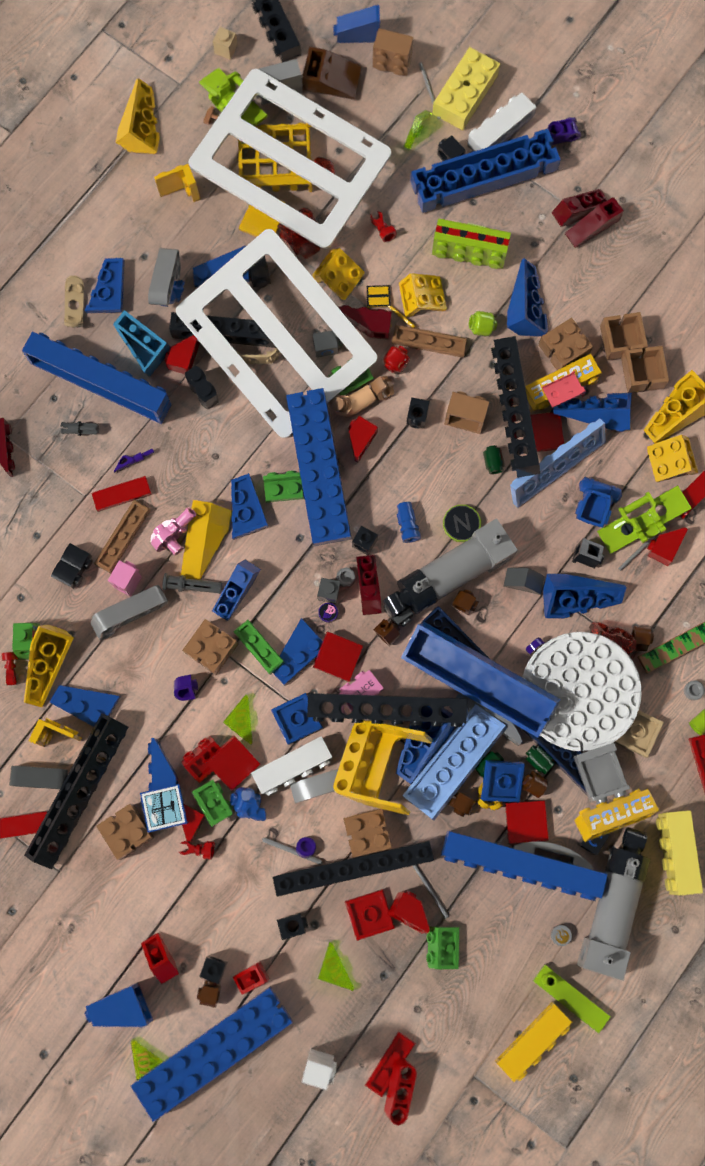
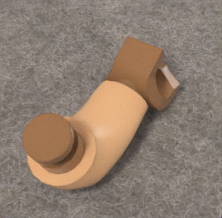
M379 376L369 383L371 388L366 385L350 395L338 396L332 400L331 406L336 414L340 416H353L376 401V395L382 401L395 394L392 380L387 376Z

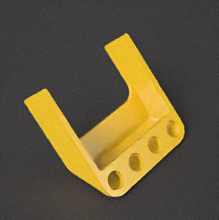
M364 720V723H355L333 787L335 792L367 806L409 815L410 811L402 804L380 800L378 798L394 746L398 740L406 738L432 743L433 739L423 731L387 724H372L371 721Z

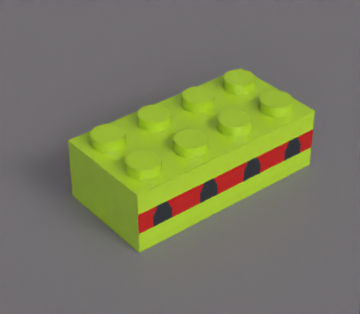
M438 218L432 255L438 258H451L457 262L466 261L471 262L473 265H487L493 269H503L511 232Z

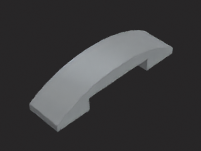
M463 694L456 696V698L468 699V710H471L477 704L505 724L507 729L502 735L517 746L521 744L522 739L512 722Z
M338 769L291 784L290 787L295 803L335 791L333 785Z
M525 842L512 846L513 849L534 854L535 848L564 855L571 857V865L590 870L593 869V866L578 853L557 844Z

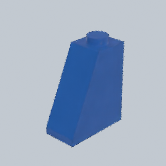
M375 5L338 16L337 25H333L334 36H337V43L375 42L378 29L380 28V6Z

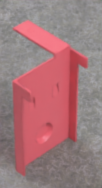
M575 371L542 387L552 408L580 395L583 398L586 390L578 381Z

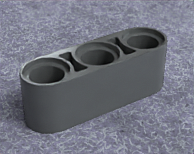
M11 766L9 786L60 789L68 776V770Z

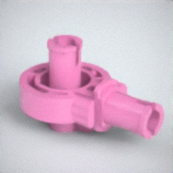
M187 507L178 518H171V520L164 521L158 525L151 535V545L155 550L161 552L168 548L174 556L179 554L183 550V546L179 544L177 539L182 533L186 532V525L196 516V513L190 507Z

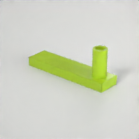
M545 964L532 980L597 1033H600L610 1019L607 1013Z

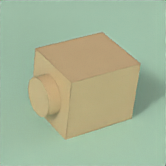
M219 27L212 41L214 53L231 60L238 46L236 33Z

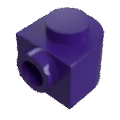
M191 674L176 678L174 681L175 698L180 701L195 699V691L198 690L197 680L192 679Z

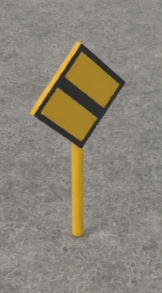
M390 285L367 286V308L388 307L408 325L415 328L411 321L390 304Z

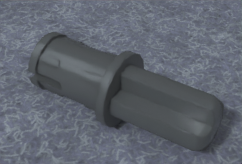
M78 421L77 423L61 422L60 425L63 427L60 428L61 434H77L81 436L82 434L97 435L99 432L97 423H82Z

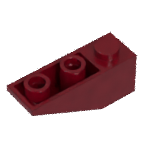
M597 189L562 199L551 213L560 227L583 219L596 207L606 202L607 199L602 191Z
M612 197L565 232V235L576 248L619 222L624 210L616 199Z
M348 305L337 306L360 332L370 338L389 340L392 312H388L385 309H378L376 311L366 307L358 309L351 308Z
M0 418V464L10 477H13L15 462L11 458V453L14 452V447L9 436L12 435V428L10 423L8 424L4 418Z
M375 555L356 557L362 614H381V595Z

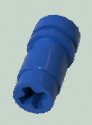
M412 502L399 503L397 505V518L401 526L402 542H416L421 539L420 531H418L419 526L416 525Z

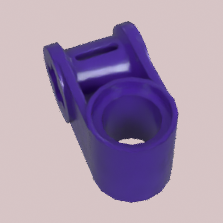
M575 117L553 121L548 125L553 139L552 145L573 142L581 137V132L577 129V119Z

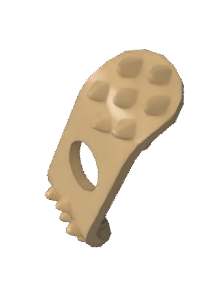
M71 275L65 280L64 325L72 328L83 326L84 283L79 276ZM71 301H77L80 306L78 309L72 310L68 305Z
M275 348L274 351H269L266 355H240V357L246 364H272L276 359L278 360L281 352L278 348Z

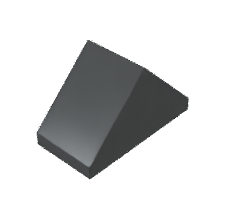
M507 568L503 587L541 595L545 576L530 568Z

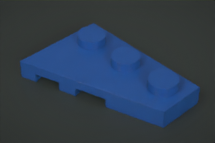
M246 245L193 267L195 288L200 287L244 249ZM248 271L243 274L246 282H249Z
M123 258L104 259L97 277V284L90 295V302L86 305V313L122 312L125 264Z
M248 473L231 480L232 539L234 540L269 527L250 474Z
M302 618L280 654L285 663L273 673L284 686L317 657L323 642Z
M59 685L50 703L94 727L101 713L110 716L120 696Z

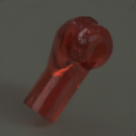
M324 157L315 158L314 162L336 175L331 160Z

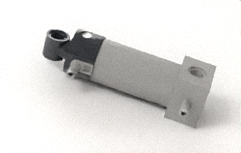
M496 518L474 531L469 540L398 580L399 591L386 597L383 603L393 618L404 613L409 607L414 613L418 614L484 572L488 571L491 573L511 561L518 549Z
M627 827L622 838L623 848L611 847L605 870L608 875L602 899L599 898L589 939L584 937L577 965L584 969L623 981L631 952L626 951L650 863V858L640 854L643 852L647 842L646 832Z

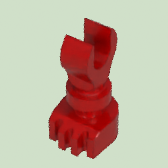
M377 211L379 219H374L370 215L371 223L377 226L380 233L379 236L383 242H389L396 238L397 231L393 226L388 227L387 223H384L383 215L380 211Z
M14 652L1 653L2 661H6L4 669H7L6 685H16L17 678L14 669L16 664H14V660H18V657Z
M187 841L180 843L188 845V851L179 852L181 855L194 853L196 856H201L202 854L203 859L212 860L215 849L213 841L205 842L204 846L202 844H197L196 846Z

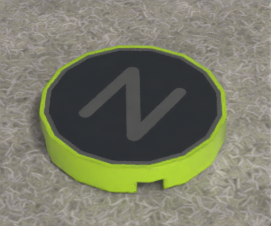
M467 505L451 507L443 519L445 534L456 542L469 540L474 531L481 527V519L478 513Z

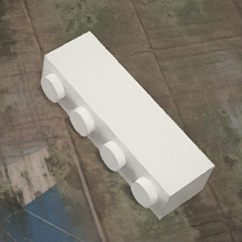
M522 92L518 96H513L506 106H501L495 112V115L491 118H486L478 129L474 128L469 133L468 146L473 151L503 143L534 117L536 106Z
M321 736L251 772L261 794L270 796L278 791L277 787L283 784L287 787L295 783L296 777L302 775L304 778L313 773L312 769L318 766L321 769L331 764L329 760L333 758Z
M310 1049L302 1083L327 1090L328 1084H333L336 1074L337 1062H334V1055Z

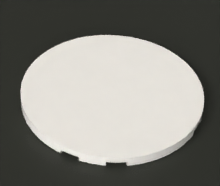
M572 632L549 640L533 654L522 676L527 681L561 699L541 736L550 743L572 751L594 750L618 740L633 724L641 703L640 677L629 655L612 640L594 633Z

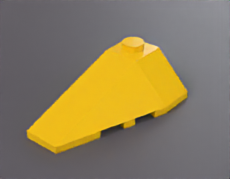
M139 78L135 81L118 127L116 143L129 152L156 154L160 138L155 127L157 118L154 117L153 108L155 107L153 88Z
M693 370L677 381L669 397L665 398L660 410L654 414L643 430L654 444L705 415V383Z
M193 500L191 509L196 513V516L188 523L181 575L186 576L188 579L200 580L210 564V560L216 550H218L221 541L229 531L232 511L210 502Z
M51 625L38 626L30 645L24 696L25 703L43 707L74 638L66 630Z

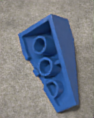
M525 258L521 260L508 307L507 328L519 336L542 337L548 333L547 315L542 312L541 305L544 302L538 293L540 283L536 266Z
M632 393L607 394L606 398L599 399L596 396H590V399L586 401L571 399L554 407L553 411L554 414L589 424L601 419L605 423V428L610 430H630Z
M547 574L543 588L545 618L564 619L570 617V614L580 612L583 614L587 613V610L596 607L602 609L621 604L627 587L621 584L569 574Z
M424 706L422 709L423 715L430 717L432 715V708ZM445 708L442 709V715L445 718L452 716L450 711ZM410 721L409 729L423 731L433 741L432 743L406 739L404 749L401 751L396 774L409 784H412L448 739L455 727H451V723L443 722V726H431V722H423V725H411Z

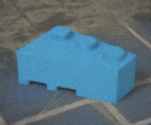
M124 310L113 325L141 366L143 372L151 377L165 359L166 353L170 352L171 346Z

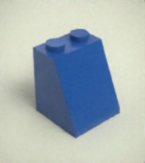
M138 982L87 1005V1011H85L86 1019L89 1023L92 1022L93 1027H145L153 1021Z

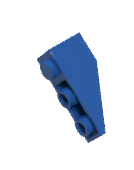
M246 559L238 563L212 612L229 621L253 585L261 569Z
M151 738V743H148V754L151 755L152 762L148 764V772L152 774V782H149V791L178 784V776L158 740Z

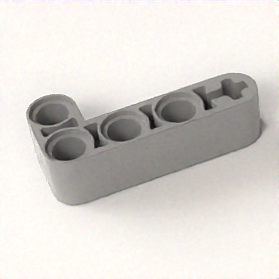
M159 248L148 293L149 304L169 305L174 281L180 279L181 273L178 249Z
M156 585L93 615L90 624L99 640H104L112 636L117 628L164 607L168 600L160 586Z

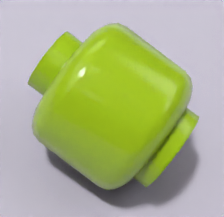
M476 311L474 315L470 316L468 326L474 335L487 337L496 330L497 320H495L494 315L490 312Z

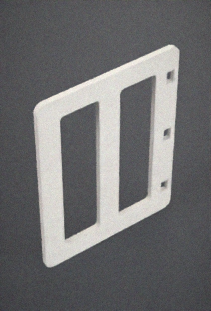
M253 69L249 72L190 157L189 167L319 247L327 249L332 245L389 160L391 149L261 70ZM268 82L277 86L275 91L267 87ZM256 95L264 97L363 156L366 160L353 180L347 182L241 119V116ZM316 110L325 115L323 119L314 115ZM232 135L336 197L338 202L324 223L319 224L214 161L212 158L227 136ZM363 139L373 143L372 146L368 147L363 144Z
M272 229L264 230L176 307V314L278 436L286 438L293 433L289 412L281 406L203 312V309L223 291L229 290L312 390L324 388L327 403L370 368L377 360L376 352ZM265 255H270L352 353V359L331 377H326L244 280L243 274ZM195 320L202 326L199 332L191 325ZM232 365L240 372L236 377L228 369ZM271 409L277 418L272 421L265 412Z

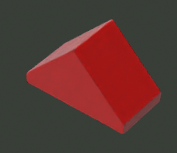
M184 804L188 824H183L182 827L186 841L191 842L200 829L205 815Z
M260 961L233 976L242 995L261 986L270 979Z

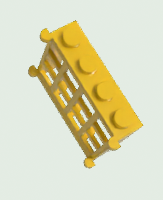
M282 123L279 125L262 124L255 126L275 139L276 136H289V142L281 143L293 149V146H307L306 158L311 160L310 127L312 126L309 124L297 123L287 125ZM293 135H306L307 141L293 142ZM238 139L239 176L262 189V186H272V190L278 192L280 191V186L290 185L291 191H297L298 185L308 184L309 192H312L311 182L291 170V173L277 174V162L271 158L259 159V151L256 149V159H243V148L252 147L243 144ZM260 163H273V174L260 175ZM243 164H256V175H244Z

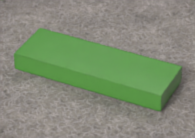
M246 620L233 631L269 675L285 663L249 620Z

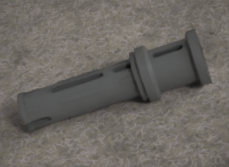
M165 573L163 590L168 588L179 590V592L193 590L221 594L222 582L188 579L184 575L179 577Z

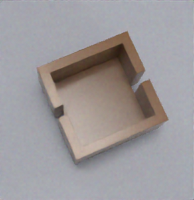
M379 28L373 46V68L380 71L393 72L396 75L407 76L412 59L413 37Z
M641 312L624 314L622 319L620 315L603 318L600 329L607 360L622 358L625 350L642 348L644 352L645 348L648 347Z
M572 317L543 335L538 344L547 358L552 354L550 362L556 370L589 355L593 348L584 333L580 335L581 329Z
M663 346L647 347L644 352L642 348L625 350L621 360L627 393L641 392L646 387L647 391L665 388L669 378Z
M461 391L457 393L452 392L444 425L480 434L489 401L479 396L475 398L467 396L466 393Z
M205 619L182 651L214 675H217L238 646V642L225 632H221L218 627Z
M128 804L115 813L116 817L110 816L96 826L117 860H122L136 850L135 847L140 848L155 838L151 832H147L146 823L134 804Z
M382 809L343 818L347 836H352V839L348 840L352 858L391 849L388 831H383L386 823Z

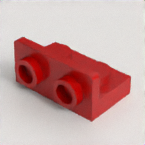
M209 736L208 738H203L198 743L197 748L193 751H188L183 756L181 763L198 783L213 772L205 761L220 746Z

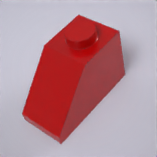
M194 335L171 346L170 352H167L165 356L168 370L185 374V372L193 367L200 341Z
M358 416L356 420L353 419L348 426L349 439L354 459L357 463L378 433V427L361 416Z
M684 527L661 534L655 540L652 539L647 547L650 550L647 556L666 566L670 565L688 529Z
M406 890L405 892L397 893L387 915L421 934L428 933L430 928L421 901L416 899V895Z
M159 933L141 943L150 971L161 984L179 974L175 961Z

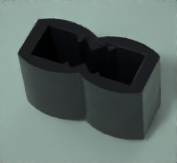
M194 366L185 372L190 389L197 394L199 402L204 408L209 409L219 403L215 387L207 381L205 373L200 367Z
M69 543L60 561L54 568L51 577L74 589L75 586L81 584L84 570L90 568L93 562L91 559L92 555Z

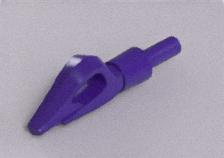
M150 449L144 453L139 452L133 457L123 455L113 472L116 473L144 460V457L154 453V450ZM124 459H127L124 464H121Z

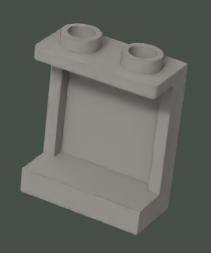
M615 743L574 756L590 802L596 801V804L608 801V796L615 795V798L626 795V790L631 789L630 785L626 783L615 751L617 749Z

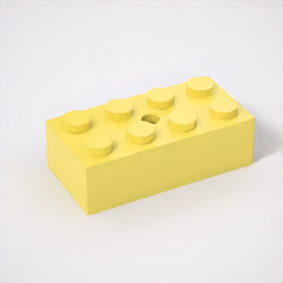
M469 47L433 102L432 114L441 117L442 120L463 131L498 77L500 63Z
M691 810L658 814L656 825L657 829L661 832L659 846L664 853L662 867L667 873V879H665L666 890L669 891L670 895L703 893Z

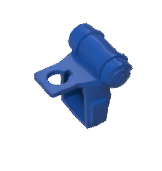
M584 477L579 483V489L584 494L583 499L579 500L576 507V519L603 528L610 519L612 503L619 502L622 497V489L596 481L594 478Z

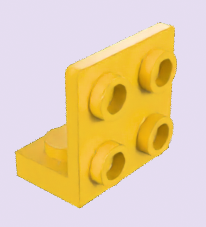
M188 164L179 165L173 170L161 172L154 177L160 197L185 188L187 196H191L194 202L200 200L197 184Z
M249 204L240 223L239 230L257 237L266 229H272L277 233L281 223Z
M337 248L328 252L312 274V277L316 282H324L342 300H346L365 272L343 250Z
M410 273L399 282L405 317H412L421 309L445 311L447 309L440 276Z
M681 434L647 446L656 482L684 473L689 475L698 473L688 437Z
M46 718L45 721L38 720L28 741L44 747L52 739V730L78 741H81L82 738L77 736L79 732L66 726L61 729V724Z

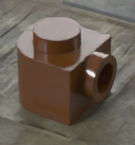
M464 589V591L458 592L452 606L469 615L470 611L474 612L479 601L476 600L472 592Z
M385 619L373 629L388 646L400 636V628L394 622L389 623Z
M634 626L631 633L630 647L636 648L637 651H648V647L653 643L654 633L651 632L650 628Z
M532 770L530 775L528 774L524 778L522 787L528 793L540 798L547 789L548 781L545 777Z
M457 792L448 802V805L455 808L454 813L464 817L465 814L470 815L476 801Z
M205 980L202 988L199 987L197 993V1000H200V1005L216 1008L221 986L215 982Z

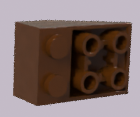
M309 46L302 75L303 90L355 100L362 66L327 49Z

